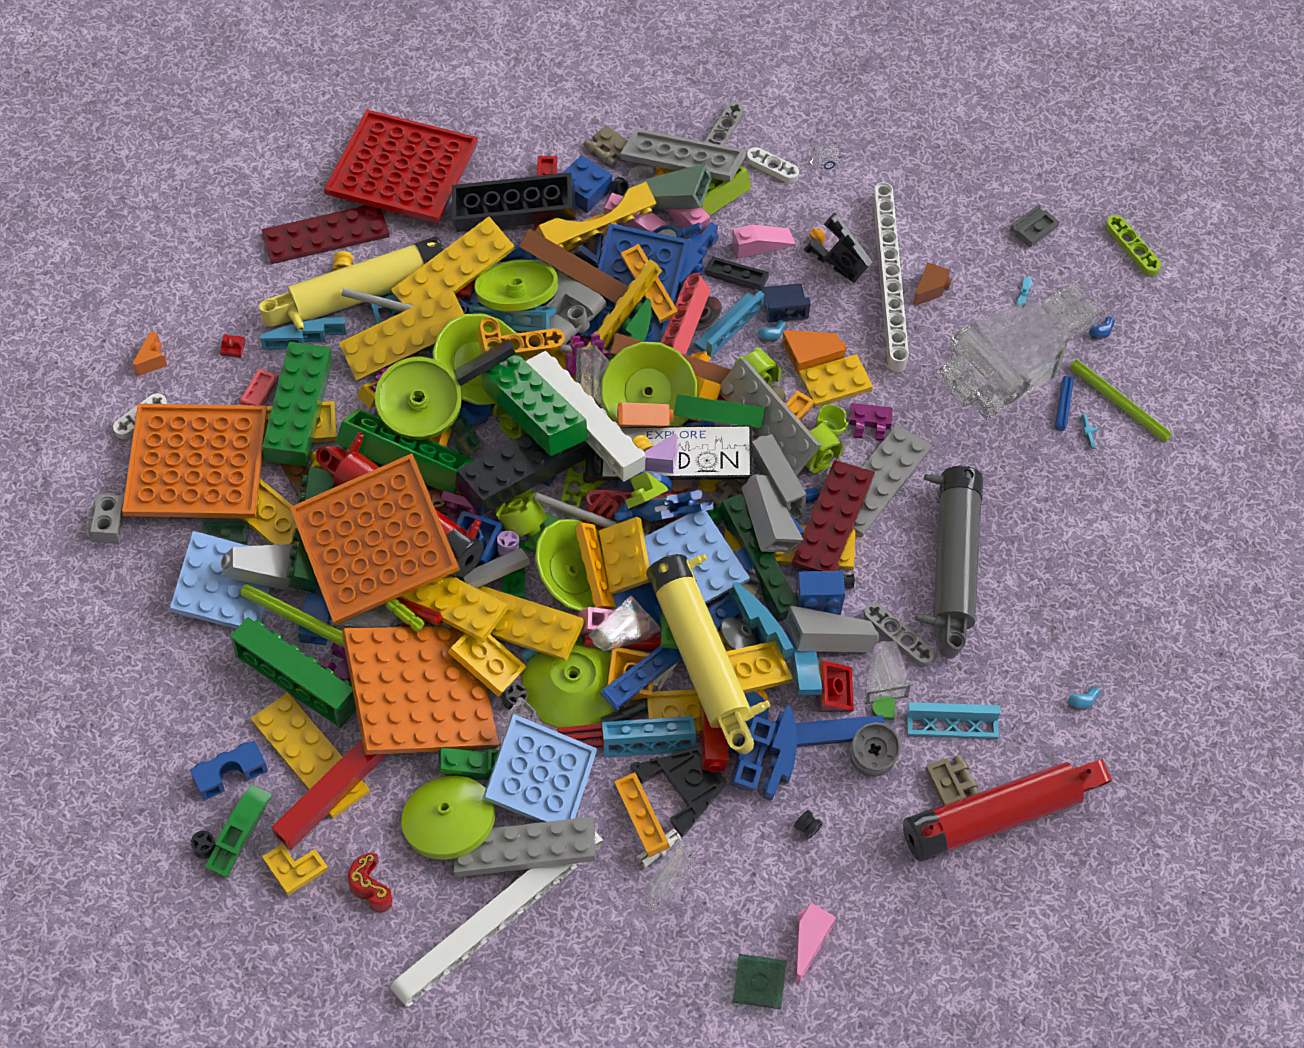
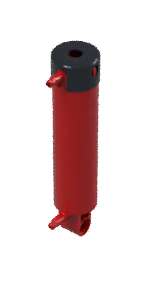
M357 433L347 452L339 446L320 447L316 451L318 464L334 475L336 487L380 468L358 452L364 437L362 433ZM436 509L460 568L459 571L451 575L457 578L464 577L476 567L483 554L484 545L475 537L480 528L481 521L475 519L467 531Z
M1103 759L1074 768L1068 762H1064L938 808L906 817L903 820L904 837L914 858L919 862H923L927 859L943 855L947 851L1081 804L1084 800V792L1106 785L1112 779Z

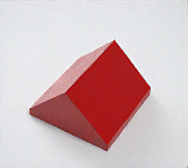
M825 660L820 661L819 670L822 693L818 695L819 712L854 711L852 667Z

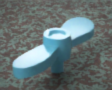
M1029 277L1023 280L1020 296L1016 303L1018 309H1022L1026 304V297L1032 285V280Z
M1082 414L1084 435L1088 436L1091 447L1095 448L1092 435L1093 432H1098L1097 427L1092 428V426H1089L1087 415Z

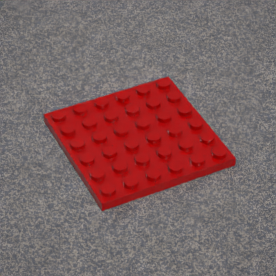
M366 109L324 188V194L439 224L452 197V185L459 183L478 144V137Z

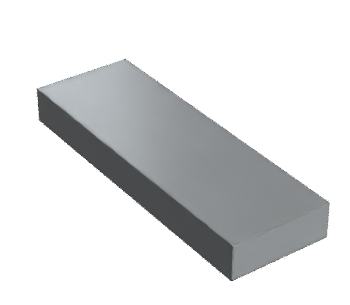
M522 548L474 568L462 579L465 583L478 588L530 565V561Z

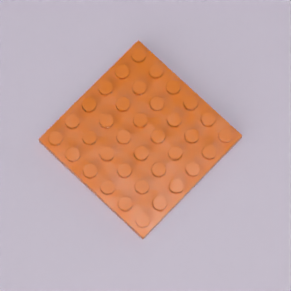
M138 404L122 508L123 516L256 518L267 406Z
M413 454L402 457L290 507L335 625L460 570Z
M444 626L423 627L419 632H416L411 627L344 628L342 636L365 755L438 752L440 748L483 750L496 749L499 746L486 685L448 653L450 648L465 634L464 632L456 628L446 629Z

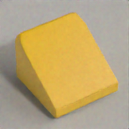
M377 382L361 385L357 397L369 409L376 406L375 392L371 387Z

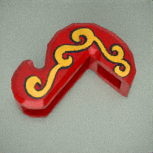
M362 854L352 863L347 873L349 888L355 897L368 899L372 910L385 912L393 904L391 889L369 877L379 863L378 854Z

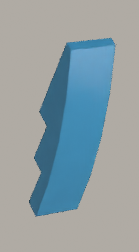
M345 317L303 321V331H298L295 325L291 324L260 335L262 350L287 349L289 342L303 344L304 342H325L326 335H346Z
M738 582L732 583V595L746 624L751 629L758 627L765 643L775 641L784 660L792 658L793 646L769 610Z
M788 632L789 641L793 646L791 664L792 669H794L795 682H797L798 694L821 695L822 684L816 651H797Z

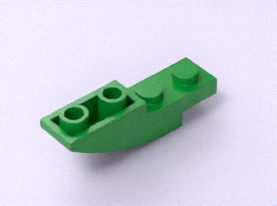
M649 298L644 303L639 302L633 311L636 314L634 318H628L622 328L625 330L624 336L645 341L651 320V300Z
M440 748L438 773L456 774L473 780H489L499 750L488 749L484 753Z
M250 785L221 831L215 843L216 847L205 866L206 869L228 878L245 843L252 836L272 794Z

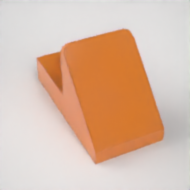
M149 332L132 363L135 375L140 376L167 366L165 355L160 353L162 344L158 333Z

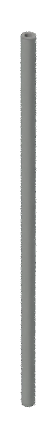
M346 288L342 290V296L402 312L414 307L413 305ZM529 341V344L538 346L535 341ZM563 344L559 352L570 353L572 348L569 345Z
M539 493L536 494L534 499L538 503L605 528L618 524L615 521ZM748 571L749 581L760 585L757 575Z

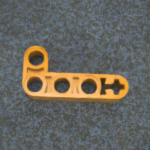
M492 317L484 318L477 330L481 354L488 351L487 347H495L508 338L518 348L515 350V354L522 358L536 356L544 351L551 354L559 351L565 340L564 333L559 329L501 336L499 324ZM488 326L492 329L493 332L488 333L483 329V327ZM529 341H535L538 347H532Z

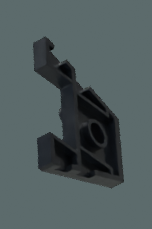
M834 212L824 223V226L839 239L838 242L828 251L813 238L804 248V251L807 253L812 251L819 256L817 258L822 263L825 261L835 266L833 270L855 283L873 261L838 214Z
M700 746L674 752L670 756L650 758V761L631 764V770L636 773L642 784L663 772L688 807L670 818L671 824L681 837L687 834L726 785V780L720 772L702 770Z

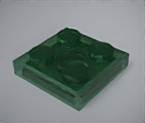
M739 954L733 1003L781 1010L787 960Z

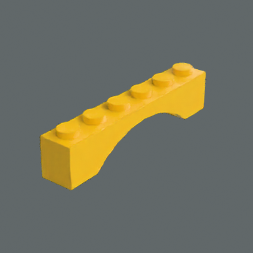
M647 182L629 188L623 195L620 204L601 218L583 222L566 221L556 218L539 225L535 232L562 248L569 243L573 246L581 242V238L586 236L588 238L595 237L603 229L608 231L610 223L617 225L620 222H624L626 224L633 221L637 215L641 214L643 217L650 214L652 208L657 203Z

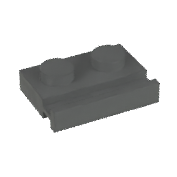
M1037 205L1014 222L1010 230H1014L1020 239L1032 247L1055 230L1060 222L1046 210L1043 211L1040 205Z

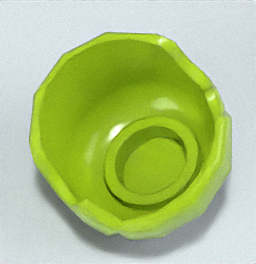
M823 405L817 414L816 425L825 423L836 437L841 436L848 425V422H846V412L836 405Z

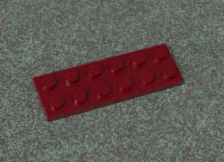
M368 205L261 229L271 264L390 237L382 209Z
M837 460L833 461L802 535L803 541L798 545L792 559V567L805 571H837L875 477L874 471Z

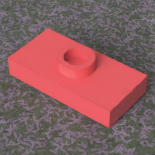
M258 369L240 399V405L263 406L278 381V375Z

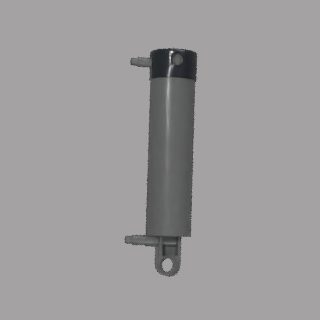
M962 465L945 469L941 476L934 474L924 475L925 481L940 484L933 616L916 614L915 620L941 628L940 652L949 659L955 658L965 646L967 629L974 626L976 618L980 518L984 478L977 469Z

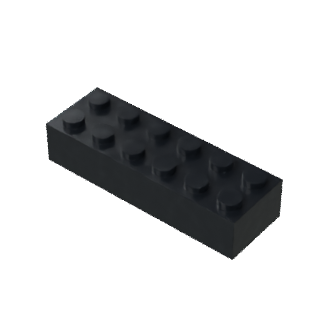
M571 172L452 185V221L456 231H470L488 217L499 228L546 223L556 218L566 221L576 220L575 183Z
M527 433L458 469L455 487L481 516L585 460L588 443L583 441L550 456Z

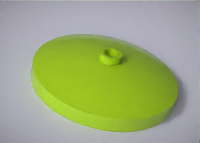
M513 260L494 265L480 274L475 282L476 297L479 302L488 308L499 311H521L537 307L550 300L558 290L556 271L545 263L533 260Z
M411 357L396 362L382 374L376 386L375 404L381 421L390 431L407 439L423 440L440 435L455 422L461 409V388L454 373L443 363L431 358Z
M463 776L440 777L418 788L407 800L401 816L402 830L411 848L431 859L448 860L466 855L479 847L489 836L495 821L494 804L483 800L486 788L479 782Z

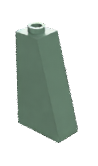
M700 164L638 181L635 186L647 182L657 203L652 210L701 208L713 177L706 165Z

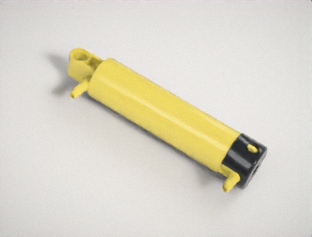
M431 237L413 243L411 246L287 286V293L266 299L260 303L259 309L263 324L273 327L293 321L298 331H303V321L313 320L364 303L360 300L342 296L343 288L378 297L391 294L393 287L442 252L444 247L438 237Z
M673 554L661 558L648 567L646 575L654 595L659 601L710 726L714 728L721 727L729 746L739 754H748L754 747V741L745 721L765 711L771 705L766 700L750 707L692 570V568L706 561L707 556L702 554L688 560L685 555ZM745 737L744 744L737 747L738 739Z

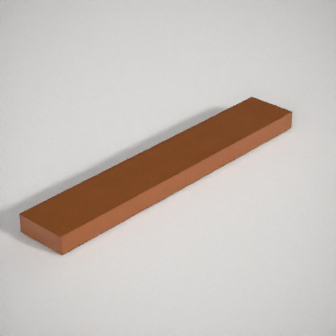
M531 229L527 231L519 245L521 249L615 304L627 292L628 286Z
M616 333L610 355L616 356L623 348L643 341ZM681 354L691 364L692 369L695 371V376L721 384L731 371V369Z

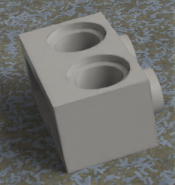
M98 494L97 502H94L92 506L93 520L89 521L88 533L91 534L94 542L120 544L126 517L122 513L124 496Z

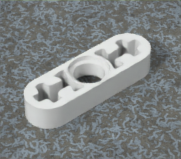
M754 147L749 149L747 153L749 165L786 183H794L798 180L799 169L796 165L761 148ZM775 163L778 167L770 168L768 164Z
M156 393L140 404H153L154 402L167 404L164 395ZM137 406L114 423L113 429L118 438L128 439L133 436ZM122 426H123L124 428L127 427V430H126V431H124L123 429L120 430V427H122Z

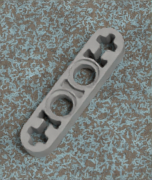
M731 102L726 106L705 142L726 145L743 117L744 108L742 104ZM737 110L733 117H731V113ZM730 123L732 126L729 128H725L722 126V124ZM715 136H721L723 140L715 141L713 138Z
M870 603L866 606L864 619L871 621L875 630L920 667L931 665L934 659V651L929 645L880 604ZM870 612H878V617L876 615L870 616ZM893 624L897 630L895 632H888L884 626ZM909 638L913 641V645L904 646L901 640ZM920 653H921L922 655L925 654V653H927V654H928V657H927V658L924 657L923 659H921V658H920Z

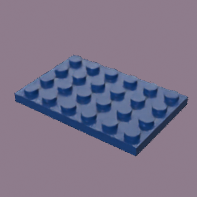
M610 223L598 269L629 286L635 280L624 263L621 252L639 244L648 261L651 259L662 270L658 278L674 304L689 240ZM644 296L640 300L641 303H644L646 301ZM604 298L606 306L589 322L590 327L585 332L580 333V336L591 340V334L600 329L605 317L611 314L616 304ZM651 309L649 330L644 342L660 343L670 319L659 323ZM632 311L628 318L633 319L636 314ZM622 325L621 328L618 330V332H617L618 334L623 335V333H624V331H625V330L622 328L623 325Z

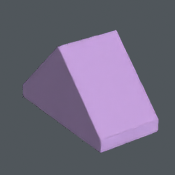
M676 434L644 452L646 456L644 471L674 474L678 454V436Z

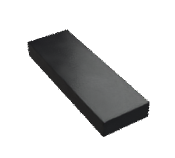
M712 257L705 270V275L758 291H762L769 278L768 271L717 257Z
M509 338L454 370L456 380L460 386L515 355L516 352Z

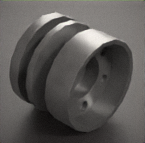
M874 722L864 725L858 730L850 745L849 756L852 765L857 771L867 776L876 777L884 775L892 769L900 755L901 743L899 736L893 728L884 723ZM871 747L873 748V750L878 749L879 752L876 756L874 755V753L869 754Z

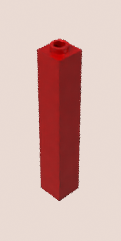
M699 700L702 770H709L710 772L725 771L729 760L728 742L721 727L714 728L710 726Z
M361 739L271 827L274 837L291 851L388 754L365 755Z

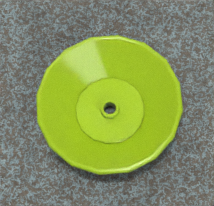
M464 314L449 321L437 335L433 349V359L443 363L454 373V370L481 355L477 330L484 318L492 316L486 314ZM494 318L499 324L501 336L516 334L502 320ZM488 326L483 327V329H484L486 332H488V333H492V332H493L490 327H488ZM512 343L514 350H517V346ZM482 375L460 386L463 401L475 405L497 404L483 390Z
M639 342L623 348L609 361L601 379V400L608 417L616 423L618 403L669 404V409H673V422H669V425L682 426L689 418L674 416L677 394L697 397L698 382L691 364L678 350L659 342ZM646 388L652 389L651 395L645 394Z
M577 519L557 520L545 527L537 540L535 562L540 579L550 594L564 606L579 612L587 607L595 608L592 601L590 584L587 581V572L581 557L580 545L576 538L575 525L585 522Z
M577 638L567 661L540 652L529 659L522 675V685L527 690L526 702L530 711L544 723L557 728L602 723L601 717H605L615 711L600 695L601 691L607 687L611 653L606 648L585 647L583 643L584 638ZM572 674H574V675H576L577 677H576V678H570L569 676L572 675Z

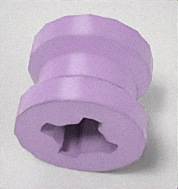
M503 531L498 535L497 552L501 557L519 549V537L515 532Z

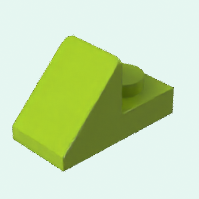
M644 472L631 478L635 491L632 492L633 497L625 501L628 508H631L668 491L667 486L651 474Z

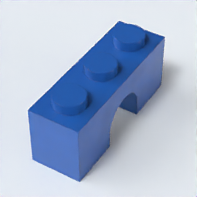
M756 716L748 720L747 726L753 738L754 747L748 754L738 753L729 785L749 792L757 788L763 768L761 767L762 757L767 746L770 745L776 723ZM743 737L741 746H742V745L744 744V742H745V737Z
M255 740L244 742L236 749L222 752L216 758L207 762H200L190 769L192 778L203 801L225 792L222 777L228 771H240L246 781L268 772L266 762Z

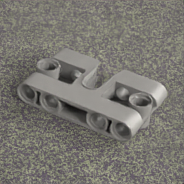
M554 269L558 277V290L550 300L539 306L556 307V314L549 317V328L561 330L565 336L563 344H567L571 340V336L588 330L590 327L589 322L606 306V302L597 292Z

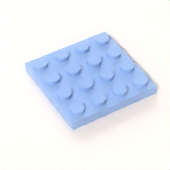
M706 511L687 514L644 537L649 566L657 560L673 554L685 555L688 560L702 554L707 556L706 561L692 568L697 585L706 604L731 591L732 583L738 582L742 585L750 579Z
M193 531L169 611L237 629L247 617L253 621L258 620L261 622L265 608L241 596V588L248 584L268 594L270 587L223 577V568L221 567L223 555L232 547H245L248 545Z
M513 714L508 723L483 800L537 822L574 819L597 748Z

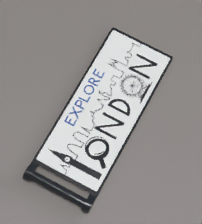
M751 425L620 428L632 440L638 435H646L649 443H652L654 446L673 434L678 436V454L674 474L654 471L642 472L662 474L670 480L749 479L752 476ZM588 444L583 481L585 483L621 481L620 477L602 458L600 473L594 472L595 451Z

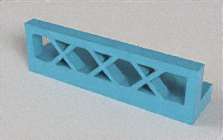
M909 702L907 708V736L998 739L1000 705ZM912 720H921L927 726L923 730H912ZM937 721H944L950 727L945 731H939L933 725ZM959 722H967L972 728L968 732H962L956 725ZM983 722L993 723V733L983 732L978 726Z

